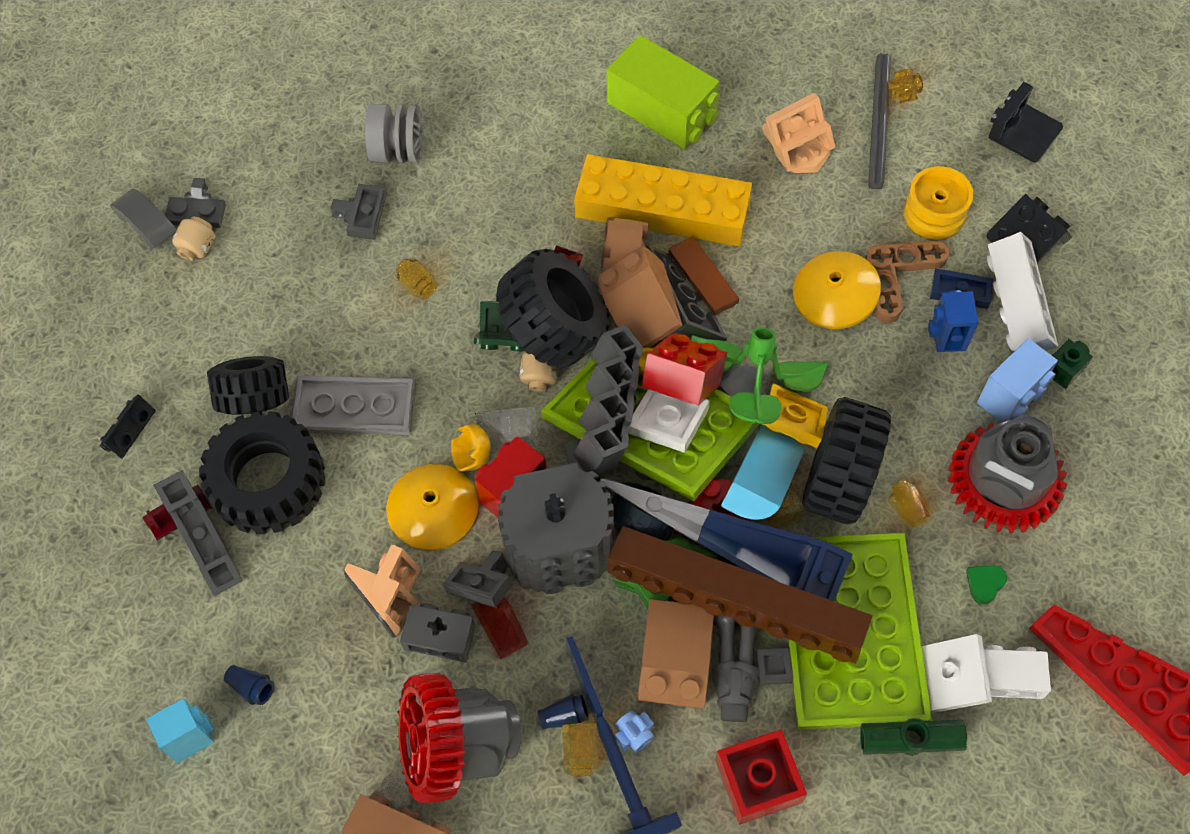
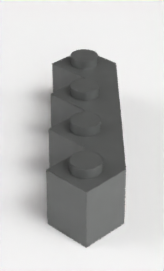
M626 325L602 333L591 354V357L598 365L585 386L593 398L590 399L579 419L587 432L583 435L573 456L585 472L593 471L598 476L614 469L628 448V431L632 422L634 392L637 389L638 366L643 346Z

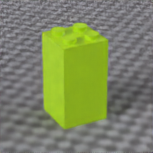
M639 35L606 69L607 103L683 149H686L691 142L693 144L697 143L703 133V129L707 125L712 126L719 115L717 106L720 99V81L642 35Z

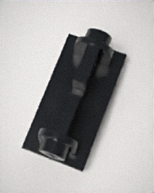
M139 394L133 397L132 400H127V405L117 417L118 422L112 424L105 436L100 438L102 442L99 446L107 452L112 451L121 459H123L156 412Z

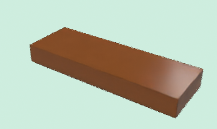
M693 236L668 249L671 258L714 315L739 303V297Z

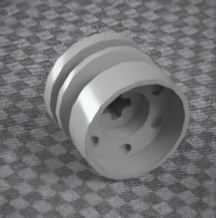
M370 104L367 109L365 123V141L369 161L389 163L393 150H395L399 163H404L406 156H408L410 163H418L424 140V128L419 106L411 104L408 107V111H406L405 105L399 104L395 117H393L389 104Z

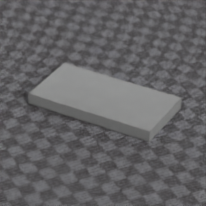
M297 375L291 417L296 420L297 424H302L309 433L410 435L416 381L415 378Z

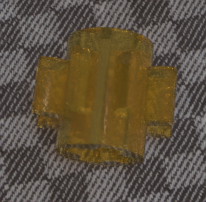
M912 68L894 72L895 78L889 82L891 96L894 99L899 98L900 104L917 100V93H921L923 90V81L920 74L913 73Z

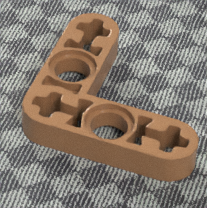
M940 241L876 245L868 250L865 259L874 266L880 279L887 280L891 284L889 289H881L880 300L874 310L876 317L880 321L886 323L895 322L902 311V300L896 272L941 268L946 264L949 257L948 246ZM920 251H922V256H924L923 261L920 260V258H921V252H920ZM931 251H936L937 255H940V258L935 259V256L931 254ZM892 253L894 254V257H893V262H894V263H892V258H890V256H891ZM909 253L915 260L907 263L902 261L899 255ZM875 255H879L880 259H883V263H878L877 259H874ZM886 297H889L888 302L889 307L893 309L892 313H888L887 309H883Z

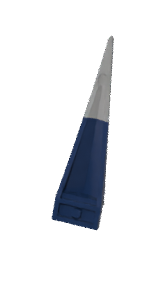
M607 479L598 480L599 482L603 481L606 488L735 566L835 601L852 558V553L823 540L723 514Z

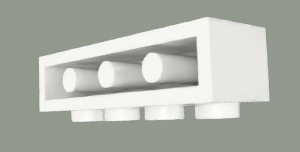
M1022 232L988 244L990 255L987 256V261L991 271L995 273L996 281L993 282V286L997 296L1002 301L1003 307L1000 308V315L1003 322L1008 326L1009 334L1006 335L1009 348L1015 351L1027 338L1031 339L1045 351L1058 347L1032 242Z

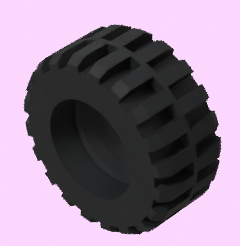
M551 249L532 251L503 275L497 287L496 301L499 302L497 308L499 315L503 316L505 328L510 330L512 333L511 337L516 343L519 342L523 346V350L528 355H534L535 360L541 363L547 362L548 366L568 367L591 352L596 347L602 333L608 331L610 323L608 320L609 312L608 308H605V301L602 295L597 290L598 286L594 281L590 280L589 274L584 269H580L577 266V262L573 259H567L565 254L554 252Z
M847 397L837 399L825 424L823 437L815 452L806 482L802 505L807 512L847 525L857 522L873 490L888 443L891 416L886 410Z
M269 411L267 415H263L262 412H252L250 417L244 418L241 415L234 418L236 422L231 425L226 423L219 428L221 433L210 438L207 443L210 449H205L202 453L201 461L204 465L199 467V477L203 481L201 486L204 493L224 521L230 526L235 524L240 531L248 533L252 527L256 534H266V528H272L274 533L284 531L282 525L288 522L293 527L300 522L298 516L301 513L308 516L313 510L311 501H319L322 495L319 486L325 485V475L323 472L325 466L313 437L310 436L308 430L302 424H297L294 418L288 415H284L281 418L279 412ZM265 453H279L289 457L290 463L286 474L273 487L258 492H248L237 488L238 475L243 466L252 458Z

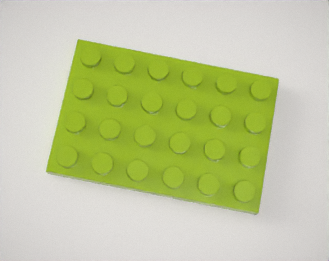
M593 358L541 410L542 419L580 440L587 431L579 419L590 399L593 398L585 388L598 365ZM640 376L638 377L637 389L634 392L633 414L648 390L642 387L643 380ZM716 389L706 398L710 400L709 410L685 453L628 434V448L619 461L694 502L760 424L748 422L735 416L729 407L731 396Z
M905 533L812 537L826 541L853 554L834 602L871 614L873 617L856 664L840 662L830 654L819 650L805 649L799 643L787 639L792 666V690L796 729L860 727L862 723L906 722L912 718L932 721Z

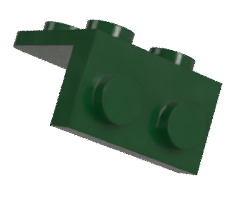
M481 301L480 331L474 336V344H481V349L497 350L500 345L510 346L511 351H524L523 346L519 342L516 343L511 337L512 333L510 330L505 328L503 316L499 315L497 308L499 302Z

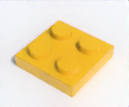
M773 383L768 395L775 396L780 401L782 407L781 414L775 422L762 425L767 426L773 432H781L790 436L801 444L818 448L823 437L828 407Z

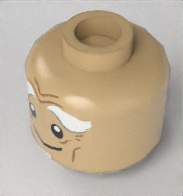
M193 216L191 219L181 221L173 236L172 243L178 249L177 254L193 261L194 257H206L214 242L215 233L212 231L210 223Z
M524 352L521 357L519 379L524 384L529 385V390L544 392L546 387L556 384L559 367L548 366L547 362L541 363L535 360L534 355H528Z

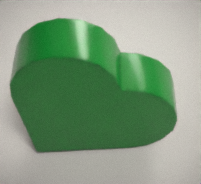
M999 566L968 567L966 570L971 596L979 604L992 602L997 595V591H1000L1007 582V574Z

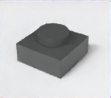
M790 648L758 649L756 651L759 685L792 683Z

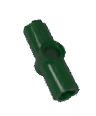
M912 718L906 722L862 723L860 725V743L863 755L904 753L914 756L923 752L965 751L967 749V731L963 720L923 721L918 718ZM905 731L916 732L920 736L921 743L913 744L909 742Z

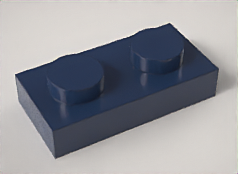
M935 268L930 299L940 300L942 293L952 290H960L962 292L973 291L975 306L988 309L991 303L993 278Z

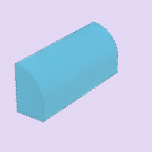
M761 425L721 507L747 519L759 520L772 516L779 510L807 445L801 444L794 438L781 432H773L767 426Z

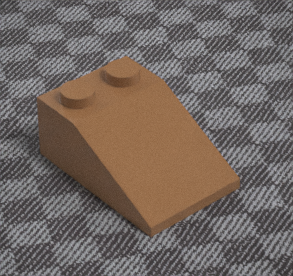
M644 245L597 276L602 297L617 327L626 325L643 348L653 346L683 326L664 262Z
M649 599L638 693L639 701L705 708L714 615L708 613L704 608L693 604Z

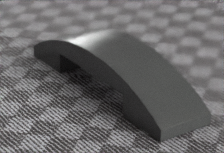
M181 470L154 484L153 486L168 513L173 518L213 596L242 582L243 580L184 471Z

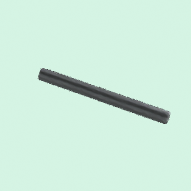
M882 53L877 55L875 64L868 186L871 189H882L885 178L891 56Z

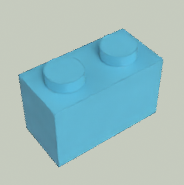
M184 698L146 719L159 749L177 763L214 743L210 733L215 731L208 715L206 713L203 714L197 704L192 707Z

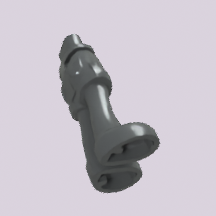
M714 615L713 625L718 628L720 646L718 664L712 668V681L716 685L717 705L721 706V720L747 722L748 708L752 707L751 700L754 689L759 683V668L754 666V642L758 628L740 625L739 659L734 661V626L736 620L723 615Z

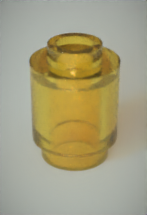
M416 258L404 259L398 264L395 277L414 297L424 300L435 292L437 282L434 275Z
M902 480L892 486V492L888 497L902 523H906L909 528H915L931 519L932 516L929 513L931 508L917 482Z

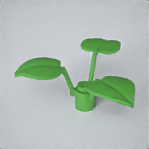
M764 327L752 330L751 339L745 342L742 351L735 344L726 341L703 339L695 335L691 337V341L700 344H714L719 350L727 352L723 372L730 370L732 364L740 365L747 353L750 360L757 364L754 394L748 392L737 393L731 397L729 403L731 412L738 418L748 422L771 424L780 417L782 410L780 401L772 395H760L763 365L767 364L769 360L772 359L773 373L776 379L783 380L786 387L797 391H813L819 388L827 370L828 362L787 361L778 363L777 345L775 344L776 333Z

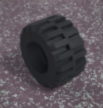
M269 356L243 357L222 362L207 371L212 407L216 412L229 415L263 412L276 408L289 399L285 366L281 359Z

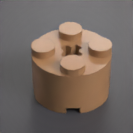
M607 218L606 235L602 249L601 273L644 245V240L647 238L648 222Z

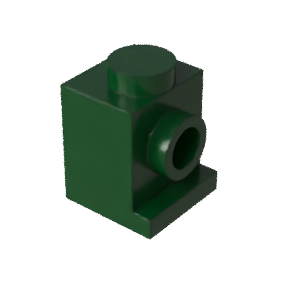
M1068 338L1052 355L1058 360L1052 370L1056 374L1053 380L1064 389H1067L1083 372L1093 358L1089 354L1090 350L1086 344L1081 341L1074 343Z

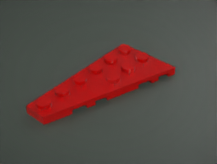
M1056 605L1049 608L1029 629L1183 776L1190 772V674L1142 649L1138 651L1123 643V639L1113 634L1109 636L1093 628L1088 621Z

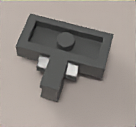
M194 178L191 185V193L186 192L184 198L169 197L165 216L173 225L179 226L182 220L191 219V217L195 216L207 221L214 228H221L226 204L224 200L211 199V194L207 193L208 186L206 185L205 178Z
M358 184L355 198H349V201L333 199L331 205L332 217L344 219V222L348 223L346 229L347 236L376 239L387 195L386 188Z
M493 550L483 564L478 566L460 562L444 582L443 586L446 592L496 608L513 585L510 576L504 574L508 568V563L503 556L504 554Z

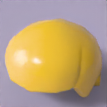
M478 424L461 426L458 428V431L462 432L461 435L451 440V455L454 465L459 472L480 469L488 462L491 453L488 433ZM474 449V451L469 456L468 453Z

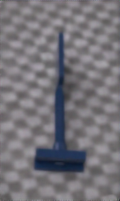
M573 636L566 638L567 654L593 718L597 723L599 737L630 811L628 817L633 828L622 834H667L679 829L682 824L677 812L652 820L647 807H643L613 731L603 717L602 707Z

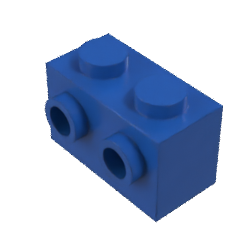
M952 290L942 293L939 304L934 306L933 320H929L928 332L930 337L935 338L937 352L967 350L979 323L973 291L962 292L960 290Z

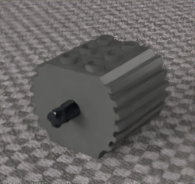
M577 462L513 476L514 484L509 490H504L500 497L501 504H498V524L508 567L511 568L514 579H518L519 585L523 589L531 588L537 592L545 591L546 594L558 593L563 590V586L576 584L577 587L593 584L595 582L594 579L600 578L603 572L608 570V556L614 546V509L610 493H606L604 482H598V475L593 471L585 472L578 468Z

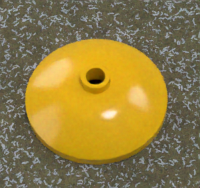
M831 251L812 258L799 270L793 285V297L799 312L812 324L826 329H845L861 323L875 310L881 295V282L874 266L862 256L847 251ZM833 278H840L839 281H831Z
M444 464L422 465L405 473L392 487L387 500V518L395 535L407 545L421 550L444 549L462 540L474 526L479 511L477 491L472 481L463 472H459L454 467ZM430 495L435 496L432 502L425 501L426 497Z

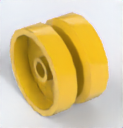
M944 166L925 168L916 174L911 182L904 205L903 216L907 226L915 234L931 240L948 239L957 234L964 225L967 213L973 202V188L970 181L961 172Z

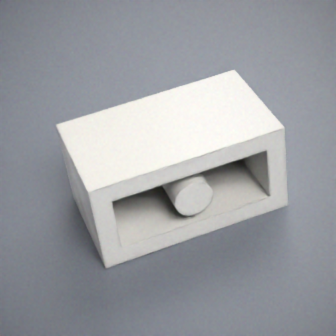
M997 645L983 647L991 697L1044 699L1051 691L1047 652L1036 651L1034 647H1019L1016 650H1003V647Z

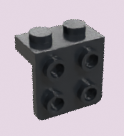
M1023 82L1017 91L1014 89L1010 91L1005 99V106L1003 108L998 107L990 119L993 126L988 138L1036 163L1061 133L1063 124L1027 105L1033 86Z
M1026 193L986 235L987 239L993 243L1022 232L1032 242L1037 263L1059 241L1064 245L1072 238L1067 231L1070 227L1067 222L1059 215L1055 218L1050 216L1046 212L1049 207L1040 198L1036 197L1032 200Z

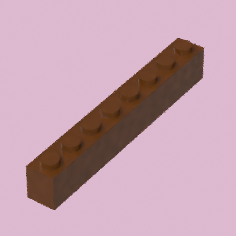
M622 526L608 556V573L620 581H631L643 586L650 592H661L669 595L682 604L691 603L702 607L712 615H723L732 618L742 626H753L762 629L775 638L792 640L799 643L805 649L822 651L830 654L840 662L857 663L873 617L871 614Z

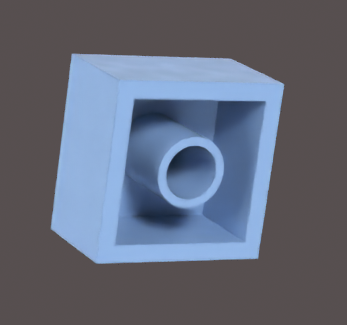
M1027 338L989 376L977 404L1000 422L1025 414L1029 408L1027 405L1032 400L1037 402L1048 389L1046 386L1056 375L1052 370L1058 360Z

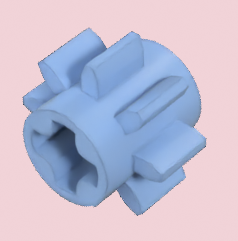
M633 710L629 711L614 725L618 731L614 735L617 744L624 752L631 747L635 753H638L654 739L655 736L651 730L654 729L653 725L655 723L645 711L639 716Z

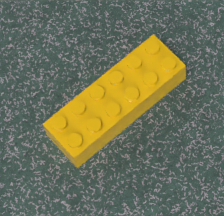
M587 154L574 198L575 217L605 223L608 217L648 222L649 231L688 238L693 236L699 240L740 247L750 204L752 183Z

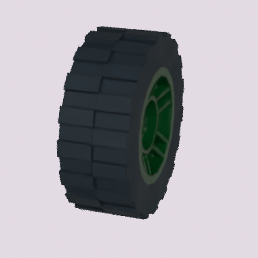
M621 483L630 487L661 495V493L638 483ZM615 493L613 495L611 503L613 504L614 521L621 527L625 526L664 541L669 540L674 528Z

